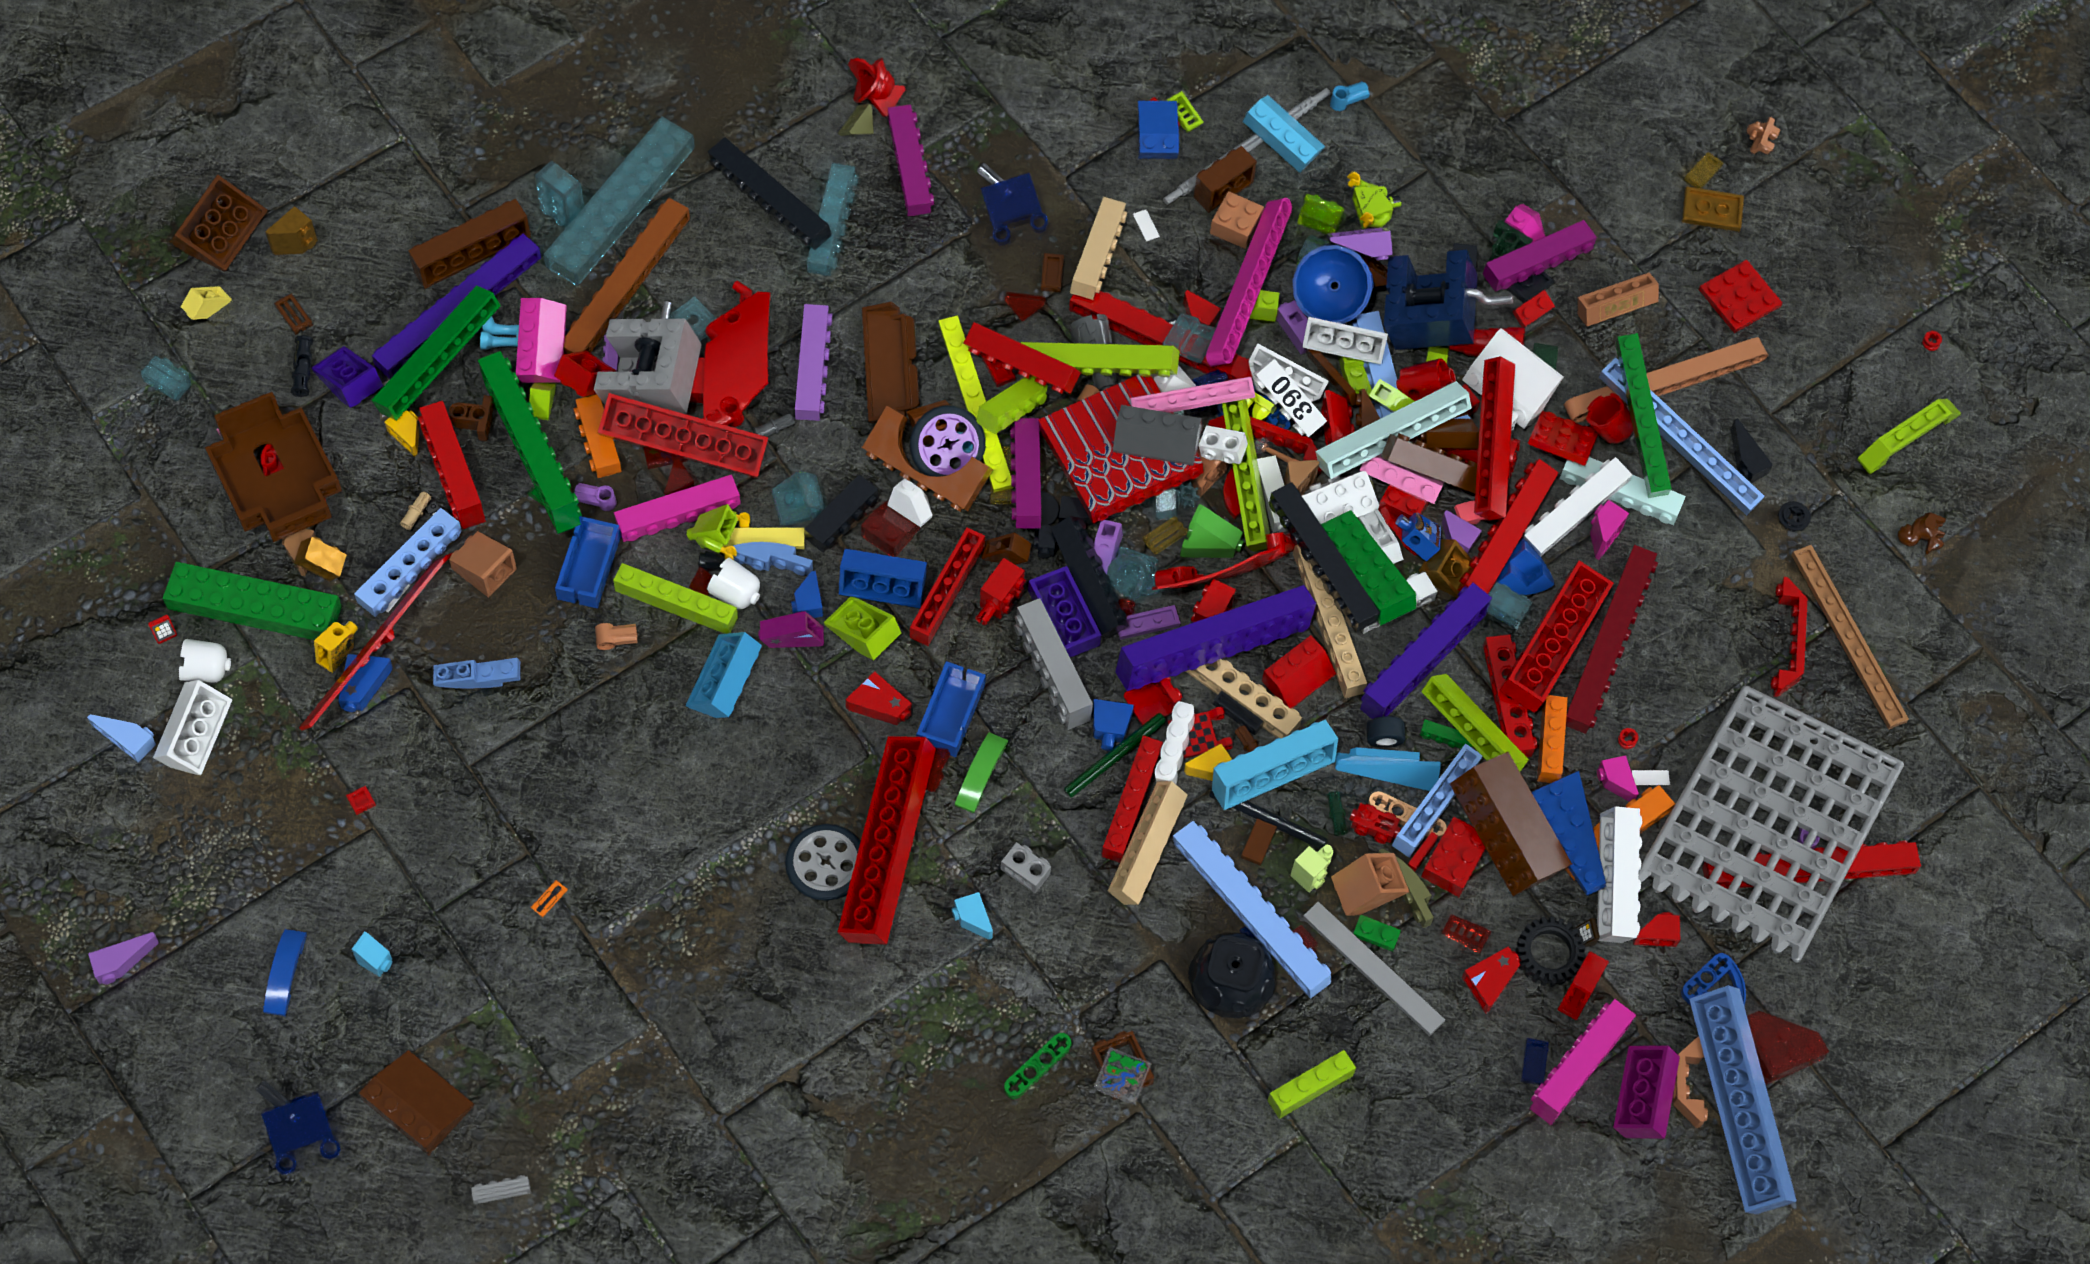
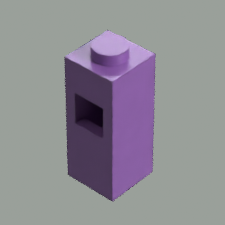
M1295 300L1290 303H1283L1278 307L1276 320L1302 355L1306 353L1305 348H1302L1308 319L1297 306Z

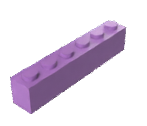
M804 304L795 402V419L820 421V413H824L825 401L821 400L822 395L826 396V383H823V378H827L828 366H825V360H829V348H826V343H830L831 331H828V325L832 326V314L829 313L827 305Z

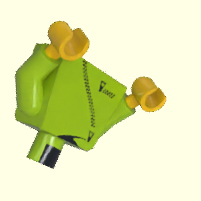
M1357 172L1350 173L1347 176L1350 179L1348 186L1355 187L1352 200L1362 229L1369 227L1382 228L1391 219L1393 208L1401 206L1400 196L1389 197L1386 187L1363 181Z
M728 504L701 514L695 526L687 530V537L691 541L696 540L701 548H707L716 553H724L725 560L727 558L734 560L733 556H737L736 548L734 546H723L728 544L737 521H739L740 528H749L750 515L746 512L737 515V512L732 511Z

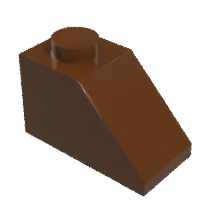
M1015 532L985 540L982 559L1000 563L1005 558L1015 565L1028 561L1031 543Z

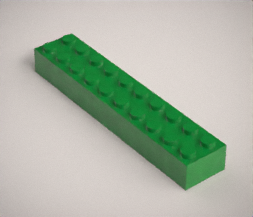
M501 351L478 359L485 387L493 398L494 405L557 534L581 525L579 517L582 514L578 506L577 496L575 492H571L570 482L567 477L564 478L560 462H556L555 452L552 446H548V438L545 432L541 431V425L537 416L534 417L532 414L534 411L531 403L526 401L525 398L527 397L524 389L519 387V380L516 373L511 371L512 366L508 357L504 358Z

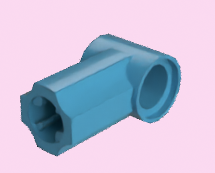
M1359 82L1347 87H1335L1330 106L1336 111H1343L1347 105L1369 98L1370 93L1367 84Z

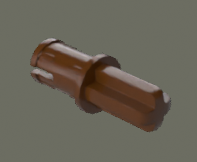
M1240 726L1235 730V734L1244 746V751L1249 753L1259 747L1258 740H1254L1246 726Z

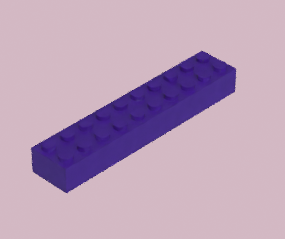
M1305 585L1129 644L1121 647L1115 673L1126 691H1130L1132 689H1140L1150 683L1160 682L1162 679L1170 676H1177L1187 670H1195L1207 663L1212 664L1219 659L1232 657L1236 653L1249 651L1256 646L1267 645L1279 638L1284 639L1291 634L1306 631L1310 626L1317 603Z

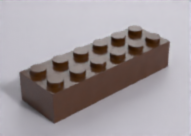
M515 198L504 202L493 210L486 211L476 218L469 219L458 227H452L447 232L434 236L425 243L415 245L412 249L408 250L415 275L424 289L496 255L499 250L507 247L514 238L519 237L523 233L528 238H531L527 215Z

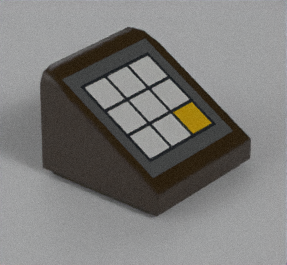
M1591 918L1576 927L1579 931L1578 937H1583L1582 945L1585 944V947L1596 945L1600 938L1596 920Z

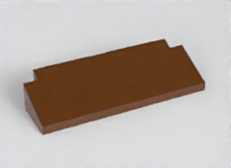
M893 302L862 307L868 422L877 423L886 406L906 417L907 411L915 409L919 405L917 367L912 364V359L916 357L914 319L905 313L900 314V308Z

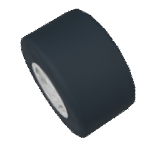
M1383 716L1367 722V742L1373 747H1396L1404 743L1405 725L1402 719Z

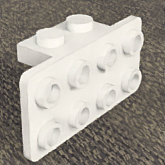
M1360 471L1348 477H1340L1338 475L1332 479L1328 478V483L1323 485L1320 482L1309 486L1310 490L1305 491V494L1302 495L1320 524L1349 510H1352L1355 516L1359 517L1379 508L1375 492L1365 471Z

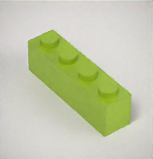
M1030 376L1027 379L1024 377L979 406L977 423L994 434L1002 429H1006L1008 425L1018 421L1022 416L1030 413L1039 405L1044 404L1047 399L1048 385L1044 387L1035 382L1036 378Z
M1345 1050L1270 1092L1267 1101L1278 1118L1281 1119L1352 1077L1356 1067Z

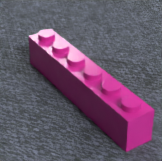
M728 475L614 512L615 522L620 527L623 542L635 541L647 534L653 535L666 528L672 529L685 522H694L701 514L726 504L731 509H734L741 505L740 494L733 476Z

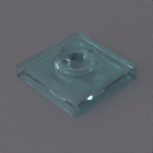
M694 296L669 315V319L690 318V315H695L699 321L697 324L690 326L699 341L707 336L705 334L706 327L716 318Z

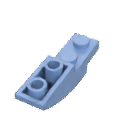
M749 542L733 545L737 552V556H733L734 561L739 564L750 565L756 570L769 571L772 564L778 569H788L801 576H808L813 571V560L797 556L796 547L774 542Z
M518 658L482 663L469 660L434 665L433 685L437 687L464 689L501 687L504 682L520 680V660Z

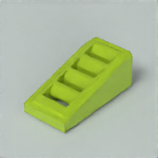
M1182 91L1166 100L1177 101L1180 104L1177 107L1178 121L1187 133L1203 124L1202 119ZM1182 108H1184L1185 111H1183V112L1180 113L1179 110L1182 109ZM1186 114H1189V115H1190V116L1187 117L1186 119H1184V117H1183V116L1186 115ZM1194 119V123L1190 125L1187 123L1188 121Z

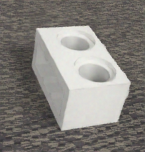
M1206 426L1198 446L1201 457L1208 460H1220L1229 464H1240L1248 443L1244 432Z

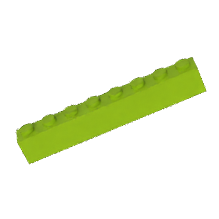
M1021 342L1030 348L1076 368L1083 375H1093L1094 372L1105 376H1112V373L1131 376L1133 373L1143 377H1150L1151 374H1158L1160 377H1170V374L1177 375L1180 351L1174 346Z
M1247 399L1222 403L1226 429L1244 432L1248 443L1241 463H1232L1246 546L1252 552L1267 549L1265 534H1270Z

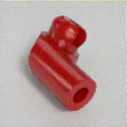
M735 281L732 289L740 294V303L753 295L752 290L739 281Z

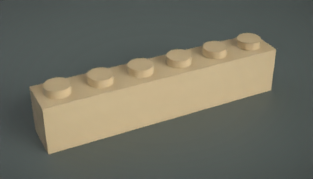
M1103 197L1072 280L1071 294L1093 300L1095 293L1100 292L1102 286L1100 279H1104L1107 272L1105 265H1110L1113 255L1110 252L1111 250L1115 251L1118 241L1115 238L1116 236L1120 237L1123 227L1120 224L1125 223L1128 212L1125 211L1126 203Z
M1157 781L1108 889V892L1124 905H1139L1148 882L1151 880L1153 871L1160 860L1161 853L1168 842L1170 833L1176 824L1179 813L1184 806L1188 794L1172 781Z

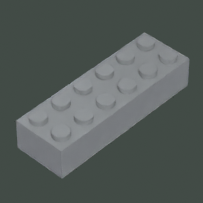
M1039 598L1017 607L1015 631L1018 636H1022L1025 652L1027 654L1030 653L1033 668L1035 671H1039L1041 684L1044 689H1048L1050 693L1049 700L1052 706H1056L1059 711L1057 713L1061 724L1066 725L1067 730L1091 721L1093 703L1041 599Z

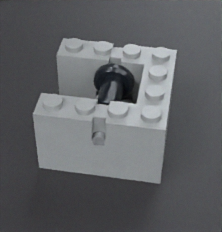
M664 302L660 319H651V322H645L644 319L609 320L606 338L619 355L620 361L617 372L597 373L594 391L604 405L606 404L608 393L687 414L702 344L685 318L669 319L672 305L670 302Z

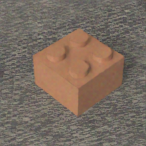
M1228 191L1212 220L1210 234L1246 249L1256 231L1264 206Z

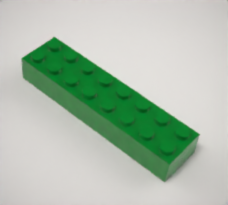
M181 562L175 563L163 596V601L169 610L315 640L334 622H337L342 608L337 595Z

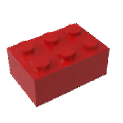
M1453 817L1425 866L1421 877L1460 897L1486 850L1474 827Z

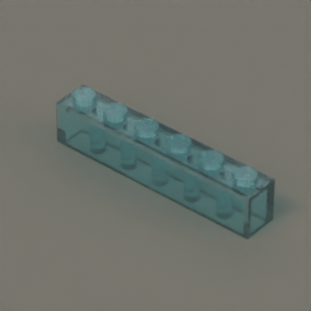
M832 163L819 217L829 224L832 236L816 250L810 247L807 259V272L831 276L832 269L837 267L838 258H836V253L841 251L842 241H840V237L845 235L846 224H844V221L849 219L850 208H848V205L853 203L854 191L852 190L853 186L857 187L858 175H855V167L837 163Z

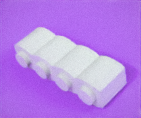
M1178 701L1173 708L1172 721L1166 731L1167 740L1162 745L1161 759L1155 768L1156 783L1157 781H1172L1177 784V771L1182 766L1184 759L1183 751L1188 746L1189 732L1195 723L1194 706L1192 704Z

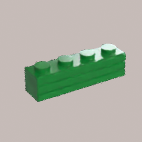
M1426 719L1424 720L1420 736L1424 739H1432L1436 743H1444L1452 748H1460V750L1465 744L1472 748L1469 741L1458 730Z

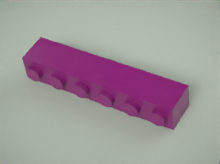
M911 104L889 107L888 121L907 215L914 216L931 213L934 197L933 193L929 194L928 190L931 188L930 178L925 176L927 163L926 160L922 161L924 149L923 145L918 142L921 136L919 128L915 127L917 123L916 112H912Z
M1582 220L1487 262L1483 276L1495 292L1500 289L1505 290L1518 281H1525L1531 275H1539L1545 269L1554 268L1563 261H1570L1581 253L1590 252L1594 248L1597 237L1587 223Z
M1020 418L1018 421H1015L1014 426L1010 427V439H1014V442H1011V455H1015V459H1011V471H1015V475H1011V487H1015V491L1011 492V504H1015V508H1012V520H1016V528H1041L1039 418Z

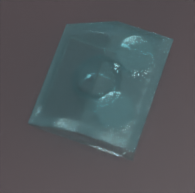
M798 470L771 490L781 526L813 520L825 509L815 474Z

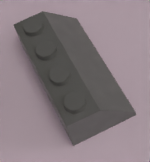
M1121 405L1116 422L1113 452L1193 466L1202 435V418Z

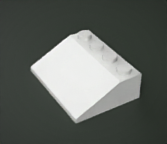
M1501 328L1473 362L1462 381L1482 395L1484 360L1501 356L1514 363L1515 378L1512 411L1519 414L1516 423L1525 429L1537 420L1562 381L1563 376Z

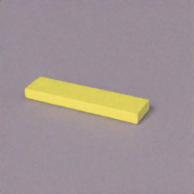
M734 528L728 544L723 547L749 542H774L796 547V549H804V528Z

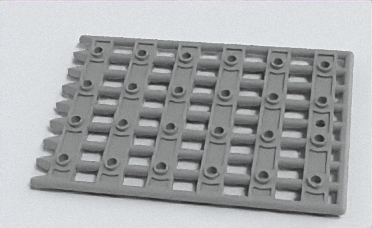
M1744 685L1644 858L1639 870L1638 879L1643 882L1649 876L1653 877V890L1655 893L1664 891L1668 886L1673 887L1672 898L1675 903L1682 902L1688 896L1693 897L1692 909L1695 913L1702 912L1708 906L1713 907L1712 920L1715 923L1722 922L1727 916L1732 917L1731 927L1734 933L1742 932L1747 926L1752 927L1751 938L1754 943L1762 942L1767 936L1772 937L1771 948L1774 953H1780L1788 946L1792 947L1791 958L1794 962L1798 963L1804 956L1903 769L1904 762ZM1749 695V696H1751V697H1753V698H1755V699H1757V700H1759V701L1756 702V701H1754V700H1752V699H1750V698H1748V697H1746V696ZM1766 704L1777 709V712L1766 707ZM1785 713L1796 718L1797 720L1795 721L1785 716ZM1735 716L1746 721L1741 733L1729 728ZM1804 723L1816 728V730L1805 726ZM1754 726L1766 731L1760 743L1748 737ZM1825 732V733H1827V734H1829V735L1835 737V740L1832 739V738H1830V737H1828V736H1826V735H1824L1823 733ZM1773 735L1785 740L1779 752L1768 747ZM1810 740H1816L1817 744H1812ZM1845 742L1851 746H1854L1855 748L1852 749L1842 743ZM1792 745L1804 749L1799 761L1787 756ZM1717 747L1729 752L1723 764L1711 759ZM1862 751L1874 756V758L1863 754ZM1812 754L1824 759L1818 771L1806 766ZM1736 757L1748 762L1743 773L1731 768ZM1884 761V762H1886V763H1888V764L1893 765L1894 767L1891 768V767H1889V766H1887V765H1885V764H1883V763H1881V762ZM1831 763L1843 769L1838 780L1825 775ZM1756 766L1768 771L1762 783L1750 778ZM1851 773L1863 778L1857 790L1845 785ZM1775 776L1787 781L1781 793L1770 788ZM1700 778L1711 783L1706 795L1694 790ZM1870 782L1882 788L1877 799L1865 794ZM1795 785L1806 790L1801 802L1789 797ZM1719 788L1731 793L1725 805L1713 800ZM1814 795L1826 800L1820 812L1809 807ZM1738 798L1750 802L1744 815L1733 810ZM1834 804L1846 810L1840 822L1828 816ZM1758 807L1770 812L1764 824L1752 819ZM1682 810L1694 815L1688 827L1675 822ZM1853 814L1865 819L1860 831L1847 826ZM1777 817L1789 822L1783 834L1771 829ZM1701 820L1713 825L1707 837L1695 832ZM1797 826L1809 832L1803 844L1791 839ZM1721 829L1732 834L1726 847L1715 842ZM1817 836L1828 841L1823 854L1811 849ZM1740 839L1752 844L1746 857L1734 851ZM1664 842L1676 847L1670 859L1657 854ZM1836 846L1848 851L1843 863L1830 858ZM1760 849L1772 854L1766 866L1754 861ZM1683 852L1695 857L1689 869L1677 864ZM1779 859L1792 864L1786 876L1773 871ZM1703 861L1715 867L1709 879L1696 874ZM1799 868L1811 874L1805 886L1793 881ZM1723 871L1734 876L1728 889L1716 884ZM1819 878L1831 884L1825 896L1813 891ZM1742 881L1754 886L1748 899L1736 894ZM1762 891L1774 896L1768 909L1756 904ZM1782 901L1794 906L1788 919L1776 914ZM1802 911L1814 916L1808 929L1796 924Z

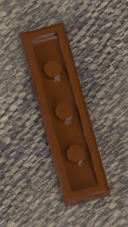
M1305 348L1307 357L1342 396L1347 399L1351 406L1355 405L1356 392L1320 351Z

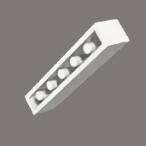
M1616 457L1612 461L1606 460L1600 466L1601 470L1598 473H1591L1585 479L1586 483L1581 487L1577 485L1569 493L1570 497L1566 500L1562 498L1555 504L1554 507L1556 509L1551 513L1548 511L1539 518L1540 522L1536 526L1532 524L1525 530L1524 539L1536 550L1540 557L1592 514L1600 504L1606 502L1631 480L1632 474Z

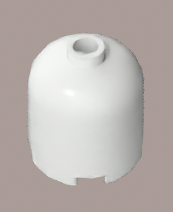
M727 558L720 565L723 569L719 575L714 574L707 588L708 593L729 605L737 607V609H744L750 604L754 605L760 597L758 593L760 589L758 577L733 559Z
M185 639L183 641L180 657H185L184 666H179V680H200L207 683H216L224 677L225 671H230L231 658H227V652L221 644Z

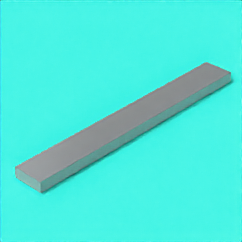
M1317 902L1303 915V919L1428 1036H1431L1445 1022V1019L1323 905Z

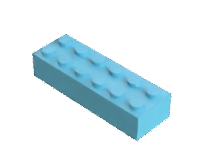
M1326 720L1312 723L1309 727L1296 730L1284 738H1277L1268 745L1259 746L1247 754H1240L1235 759L1226 763H1219L1213 769L1212 791L1223 810L1231 808L1334 763L1338 737Z

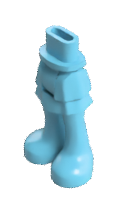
M491 316L483 325L480 349L489 350L493 347L505 346L518 347L519 325L497 324ZM493 335H516V337H496Z

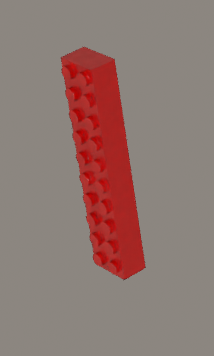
M888 736L837 931L848 943L887 945L936 748L926 737Z

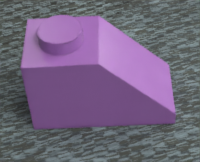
M1446 510L1441 521L1446 539H1455L1464 551L1469 554L1479 540L1482 530Z

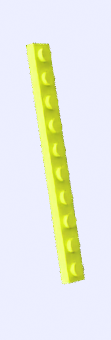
M954 316L938 320L966 409L977 418L979 406L984 404L986 400L971 354L968 351L969 348L963 344L965 336L959 318ZM982 426L986 439L983 461L985 465L993 469L989 476L993 492L997 493L1012 489L1014 487H1011V475L997 433L994 434Z

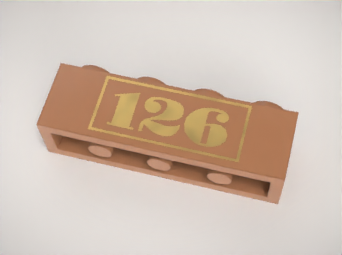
M1646 273L1579 296L1578 316L1586 326H1590L1654 304L1659 299V284L1650 273Z

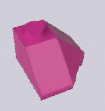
M1524 204L1518 205L1513 209L1505 220L1502 229L1503 234L1523 246L1546 237L1539 213Z

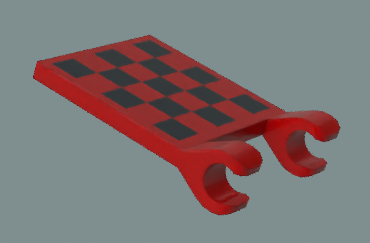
M1223 707L1194 714L1195 723L1189 732L1188 746L1183 751L1184 759L1201 755L1219 744H1222L1225 750L1233 748L1231 737L1216 741L1211 720H1222L1224 718Z

